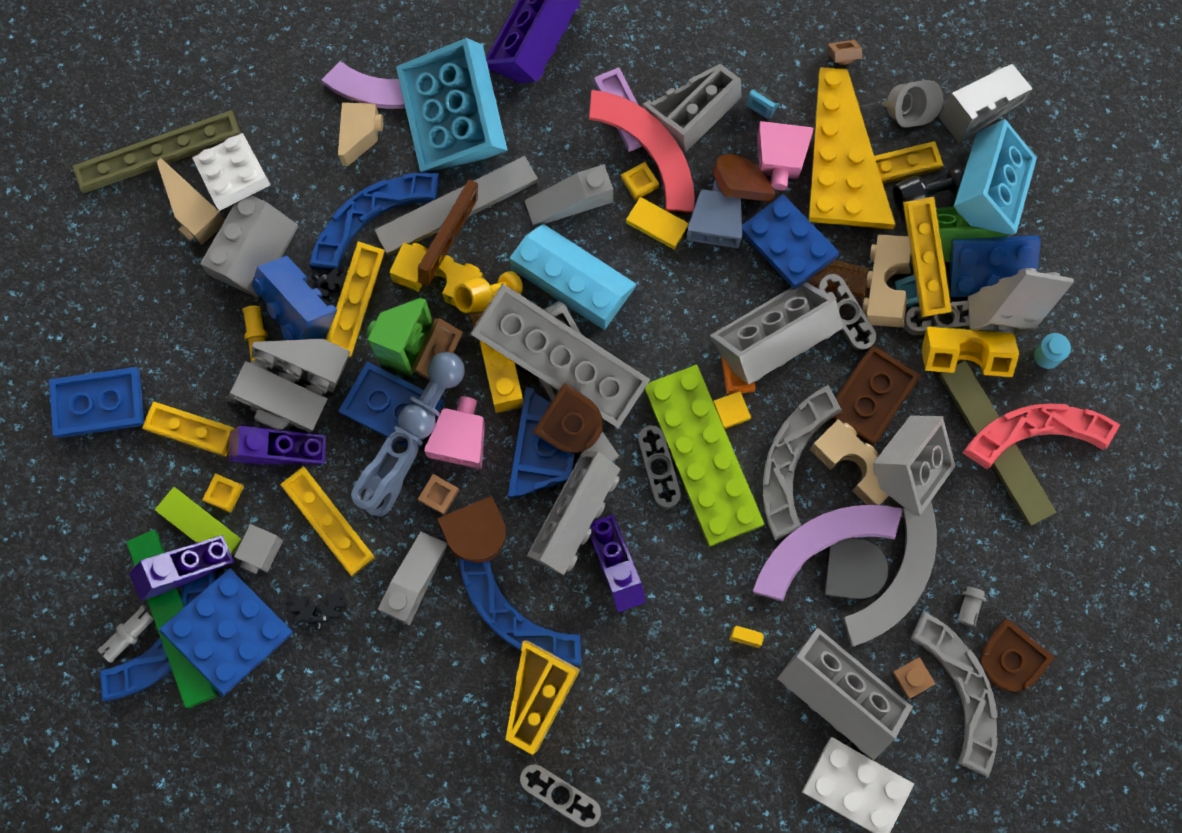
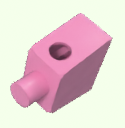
M760 121L757 132L759 168L766 176H772L771 186L774 190H786L788 178H799L813 133L812 127Z
M461 396L457 411L446 408L441 411L424 450L427 458L477 469L482 468L485 421L483 417L474 415L477 400Z

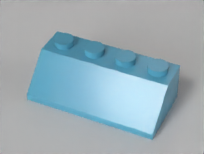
M1006 119L976 133L954 207L957 213L963 216L970 226L1013 235L1017 233L1037 157Z
M545 224L540 225L527 234L510 256L511 270L603 330L607 328L637 285Z

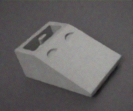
M1025 268L1019 270L1018 274L1012 277L999 279L995 285L980 288L979 292L968 296L970 330L1014 333L1015 337L1036 329L1074 283L1073 278L1060 276V273L1057 272L1039 273L1034 268Z
M324 339L254 342L252 345V358L268 366V370L275 367L284 371V374L293 377L296 382L302 379L311 383L310 386L321 390L323 394H326L327 391L334 392L350 354L349 350Z

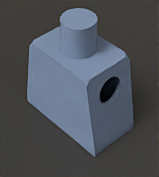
M715 179L712 191H700L688 226L686 241L739 248L742 239L741 198L725 197Z

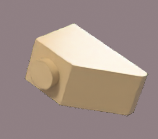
M342 103L338 156L342 166H349L378 141V131H383V115L378 113L376 104Z

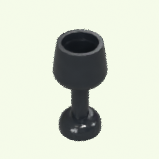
M955 166L948 171L946 178L926 184L922 178L912 176L895 184L892 192L896 207L900 212H904L903 202L929 198V195L950 189L954 194H958L964 171L961 167Z

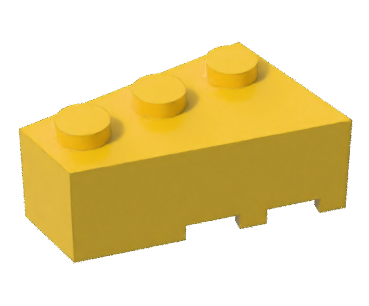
M526 640L522 642L520 664L516 676L517 681L505 740L533 755L538 751L580 669Z

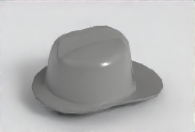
M931 80L899 84L891 90L888 99L882 101V105L887 107L889 116L897 121L901 127L925 125L932 122L938 116L942 108L943 92L939 84Z

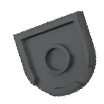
M847 538L829 546L824 596L863 600L878 593L888 577V564L882 551L869 541Z

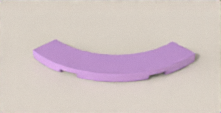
M341 61L322 79L323 85L348 100L376 104L377 108L384 109L405 108L399 79H382L368 76L355 71Z
M882 505L851 506L822 514L808 521L786 537L773 551L758 576L753 590L754 594L783 601L791 581L801 569V566L810 557L838 541L852 537H884L895 540L902 509Z

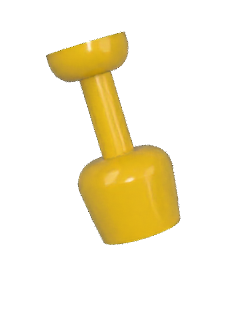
M513 271L503 273L497 283L490 285L483 278L474 277L455 287L453 292L454 303L463 313L485 311L501 284L506 285L521 295L523 290L522 281Z

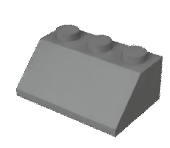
M250 195L233 205L200 264L209 276L259 298L260 296L255 293L252 286L257 266L281 258L299 226L269 203Z
M909 416L873 463V471L875 476H877L880 489L916 516H920L955 468L943 416Z

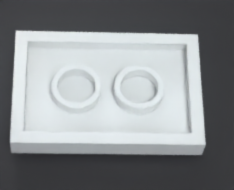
M243 133L230 137L225 142L211 149L203 150L199 155L193 157L198 171L219 211L270 186Z
M830 737L802 793L872 833H890L914 783Z

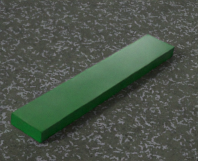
M156 530L126 541L135 566L141 560L165 553ZM178 588L147 599L185 708L190 709L217 697L214 687L160 633V628L185 607Z

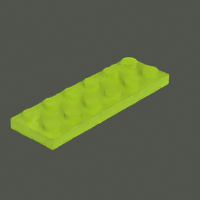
M698 365L649 382L644 388L645 394L659 428L664 433L668 450L708 547L763 527L764 521Z

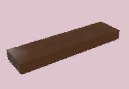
M468 179L418 266V283L426 286L431 283L478 200L477 182Z

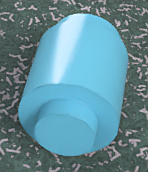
M1051 333L1035 347L1034 359L1043 368H1055L1068 357L1071 345L1062 334Z

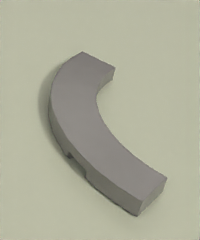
M829 385L813 393L798 406L782 424L770 447L763 476V499L768 524L775 541L790 535L801 526L794 506L793 480L802 450L823 424L842 412Z
M931 501L920 516H916L906 508H902L905 529V551L902 563L895 578L883 595L865 609L843 617L851 647L868 642L895 626L916 604L924 591L931 575L937 547L936 521Z
M924 611L920 615L910 640L929 651L943 665L958 690L965 720L964 743L958 764L985 777H989L995 759L998 740L996 738L997 710L989 680L971 649H968L957 634L939 619Z

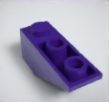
M239 426L230 433L229 462L257 465H324L326 435Z
M614 515L593 521L589 527L591 529L590 539L618 613L646 603L642 582Z
M223 535L141 560L129 575L140 601L167 593L234 563V560Z

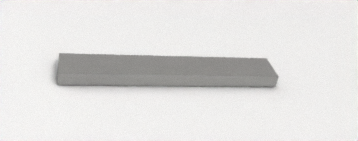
M525 156L474 180V182L478 183V200L469 216L538 183V178ZM464 186L375 229V233L387 256L389 257L399 252L403 242L412 245L437 233Z

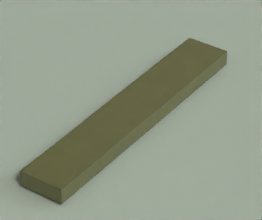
M230 110L84 161L72 167L79 188L84 194L158 168L157 161L160 158L167 164L201 153L203 150L211 149L225 142L228 138L241 134L235 115Z
M966 361L956 365L954 373H940L939 378L974 437L990 423L1000 418ZM1017 445L1009 446L997 457L992 467L1027 526L1030 527L1055 514L1056 510Z

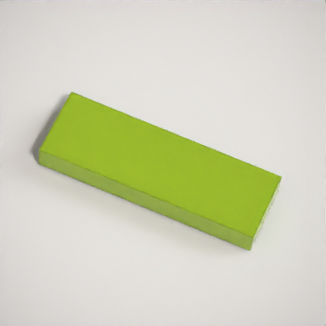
M175 487L171 489L155 509V511L196 543L223 535L231 555H233L242 542L240 537Z

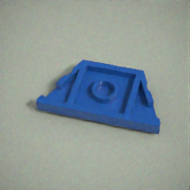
M526 387L508 492V498L511 499L564 483L568 480L573 470L575 453L563 452L532 433L551 404V401L548 402L530 387Z

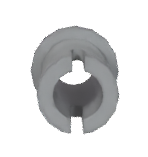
M967 587L966 591H963L964 600L957 622L976 627L981 604L986 601L984 591L974 587Z

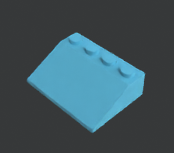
M465 38L396 66L421 173L484 160L508 151L482 44Z

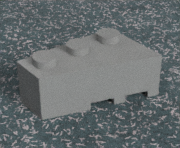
M252 360L249 363L245 361L227 401L235 404L237 400L250 406V409L254 412H257L258 409L285 419L294 428L311 433L327 401V398L321 396L323 392L310 385H306V388L295 384L296 380L287 374L279 373L277 376L267 371L269 367L261 362Z

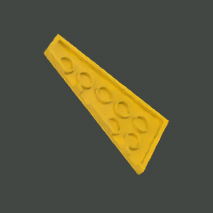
M820 67L808 220L816 223L894 229L895 222L848 69Z

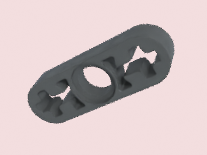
M646 426L639 433L638 446L654 502L659 508L669 510L674 508L679 502L681 495L663 431L656 426ZM648 433H652L653 437L659 438L655 443L656 451L663 450L664 454L656 453L649 458L646 454L652 453L650 444L643 442L646 440ZM655 460L664 461L668 468L666 473L663 475L654 474L650 468L652 462ZM670 477L671 481L666 482L667 490L670 493L674 492L675 495L672 496L671 502L667 503L665 498H659L663 492L661 483L655 485L654 482H662Z

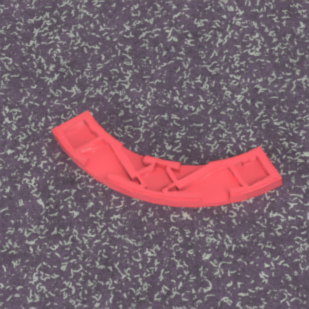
M591 90L589 120L612 125L622 131H626L637 139L651 158L654 159L660 171L665 191V211L693 213L695 196L690 169L681 148L668 129L656 117L636 103L608 92Z
M1048 403L1031 405L1006 413L990 423L970 441L962 453L988 469L1009 446L1029 437L1047 434L1071 436L1104 450L1110 444L1120 424L1095 411L1069 407L1067 404Z

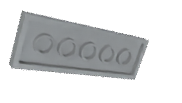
M501 284L470 333L554 388L560 390L565 382L592 400L599 408L602 418L617 428L621 426L650 381L648 377L504 284Z

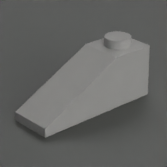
M603 164L578 172L524 201L532 225L537 227L612 203L613 187Z
M420 532L393 577L378 610L387 616L410 625L448 544Z

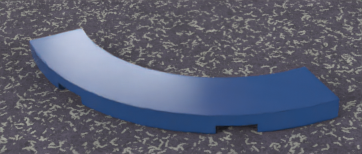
M439 173L404 174L403 177L379 181L355 194L333 214L332 220L325 230L321 232L312 253L310 267L331 271L336 268L339 271L349 244L356 234L372 219L402 205L430 203L436 200L440 180Z
M459 558L462 579L475 609L485 623L500 638L520 652H522V642L527 640L573 666H581L580 634L554 632L525 619L502 595L495 582L490 561L475 564Z
M216 571L183 585L181 598L184 606H187L217 580ZM161 638L141 656H137L119 666L100 670L102 701L115 700L137 693L153 685L172 671Z

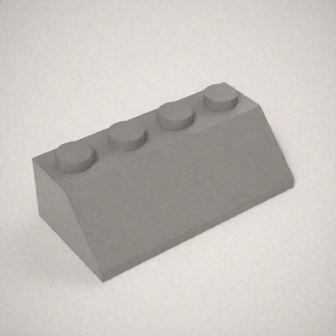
M805 282L796 290L791 287L711 334L710 337L732 372L749 385L752 382L758 381L762 376L777 367L783 366L797 355L808 351L822 340L830 338L844 327L836 299Z
M583 451L527 556L557 573L564 575L566 570L570 571L576 563L577 555L575 553L580 544H585L591 534V529L589 528L594 518H598L605 508V502L603 501L607 493L612 492L619 482V476L617 475L620 468L599 452Z
M819 628L812 633L777 678L788 690L794 692L813 711L820 714L837 731L845 735L859 750L866 753L873 760L895 740L913 706Z

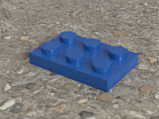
M784 194L742 225V235L794 290L839 257V251Z
M1038 235L952 239L948 279L949 296H971L979 292V289L982 287L997 284L999 279L1018 274V271L1021 269L1034 268L1038 272L1041 239Z
M367 361L338 412L388 438L390 434L396 432L394 427H399L398 419L400 412L407 405L412 404L409 400L412 396L419 400L424 390ZM440 399L435 407L438 412L443 407L444 400ZM401 441L398 443L399 445L408 448V441Z
M137 367L49 379L53 436L56 438L137 427L144 424L140 370Z

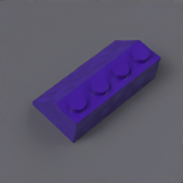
M517 0L486 56L488 69L518 83L537 82L543 76L544 68L550 57L555 53L556 45L561 36L567 31L568 23L574 12L578 10L581 0Z

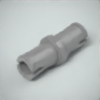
M142 605L125 624L120 623L116 627L117 632L102 647L98 648L99 653H105L103 657L112 663L130 643L135 644L138 641L137 636L154 621L152 614L150 615L151 611Z

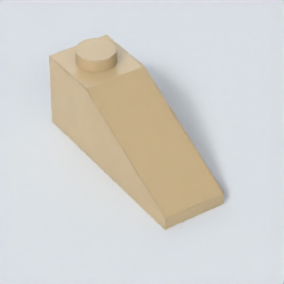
M160 158L157 164L174 216L181 225L178 230L190 242L195 239L203 245L221 228L225 220L212 204Z

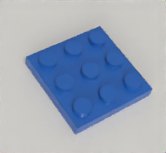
M230 568L160 628V633L222 697L287 640L293 632Z

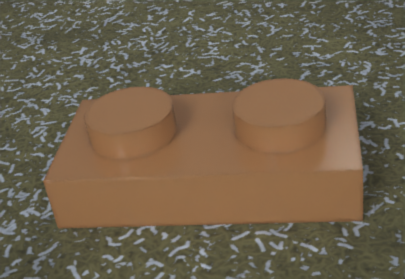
M440 318L435 319L411 370L430 380L428 376L430 360L436 354L442 352L454 353L463 332Z

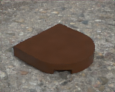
M725 154L717 159L713 168V175L725 197L761 201L773 200L776 193L764 172L756 164L744 157L733 154Z
M564 382L532 433L563 452L579 453L591 448L598 441L603 426L602 415L592 400Z
M492 496L437 518L451 552L457 558L475 564L485 563L495 558L504 545L506 527Z
M1008 618L1001 622L985 642L980 654V664L989 683L1006 692H1018L1033 686L1055 659L1052 654Z

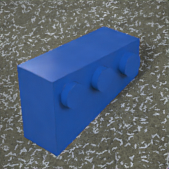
M288 256L257 266L252 280L253 289L258 296L263 298L269 315L276 319L280 325L282 335L286 341L325 339L337 309L333 304L327 306L320 299L322 293L318 288L312 290L305 283L307 276Z

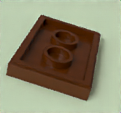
M872 345L836 397L842 412L830 420L836 422L839 419L843 424L848 423L855 429L858 438L874 447L921 375Z

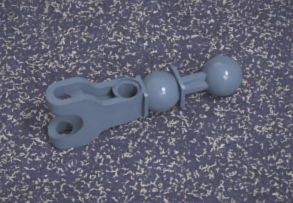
M442 352L436 354L430 360L428 366L430 382L420 399L410 397L409 400L412 404L407 405L400 412L398 419L399 427H394L396 432L390 434L376 458L364 469L351 493L352 500L356 506L366 510L373 516H384L390 511L401 491L403 480L418 453V445L422 446L423 444L421 439L428 437L434 430L435 416L438 418L440 416V413L435 409L445 389L455 387L463 380L465 368L459 356L451 352ZM401 441H408L407 450L397 454V444ZM366 489L363 499H361V493ZM384 499L383 505H382L381 507L377 508V507L380 505V503L382 502V500Z

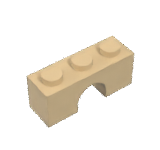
M878 235L877 245L872 244L870 260L874 262L873 271H868L867 288L871 289L869 298H864L863 312L867 315L871 325L904 328L908 301L906 291L891 289L887 286V282L896 274H911L913 263L909 237Z
M838 419L812 445L810 451L830 470L844 460L855 462L861 469L862 479L852 491L866 505H880L889 495L880 489L877 476H875L873 471V463L879 454L870 444H864L856 437L857 432L848 423L843 424Z

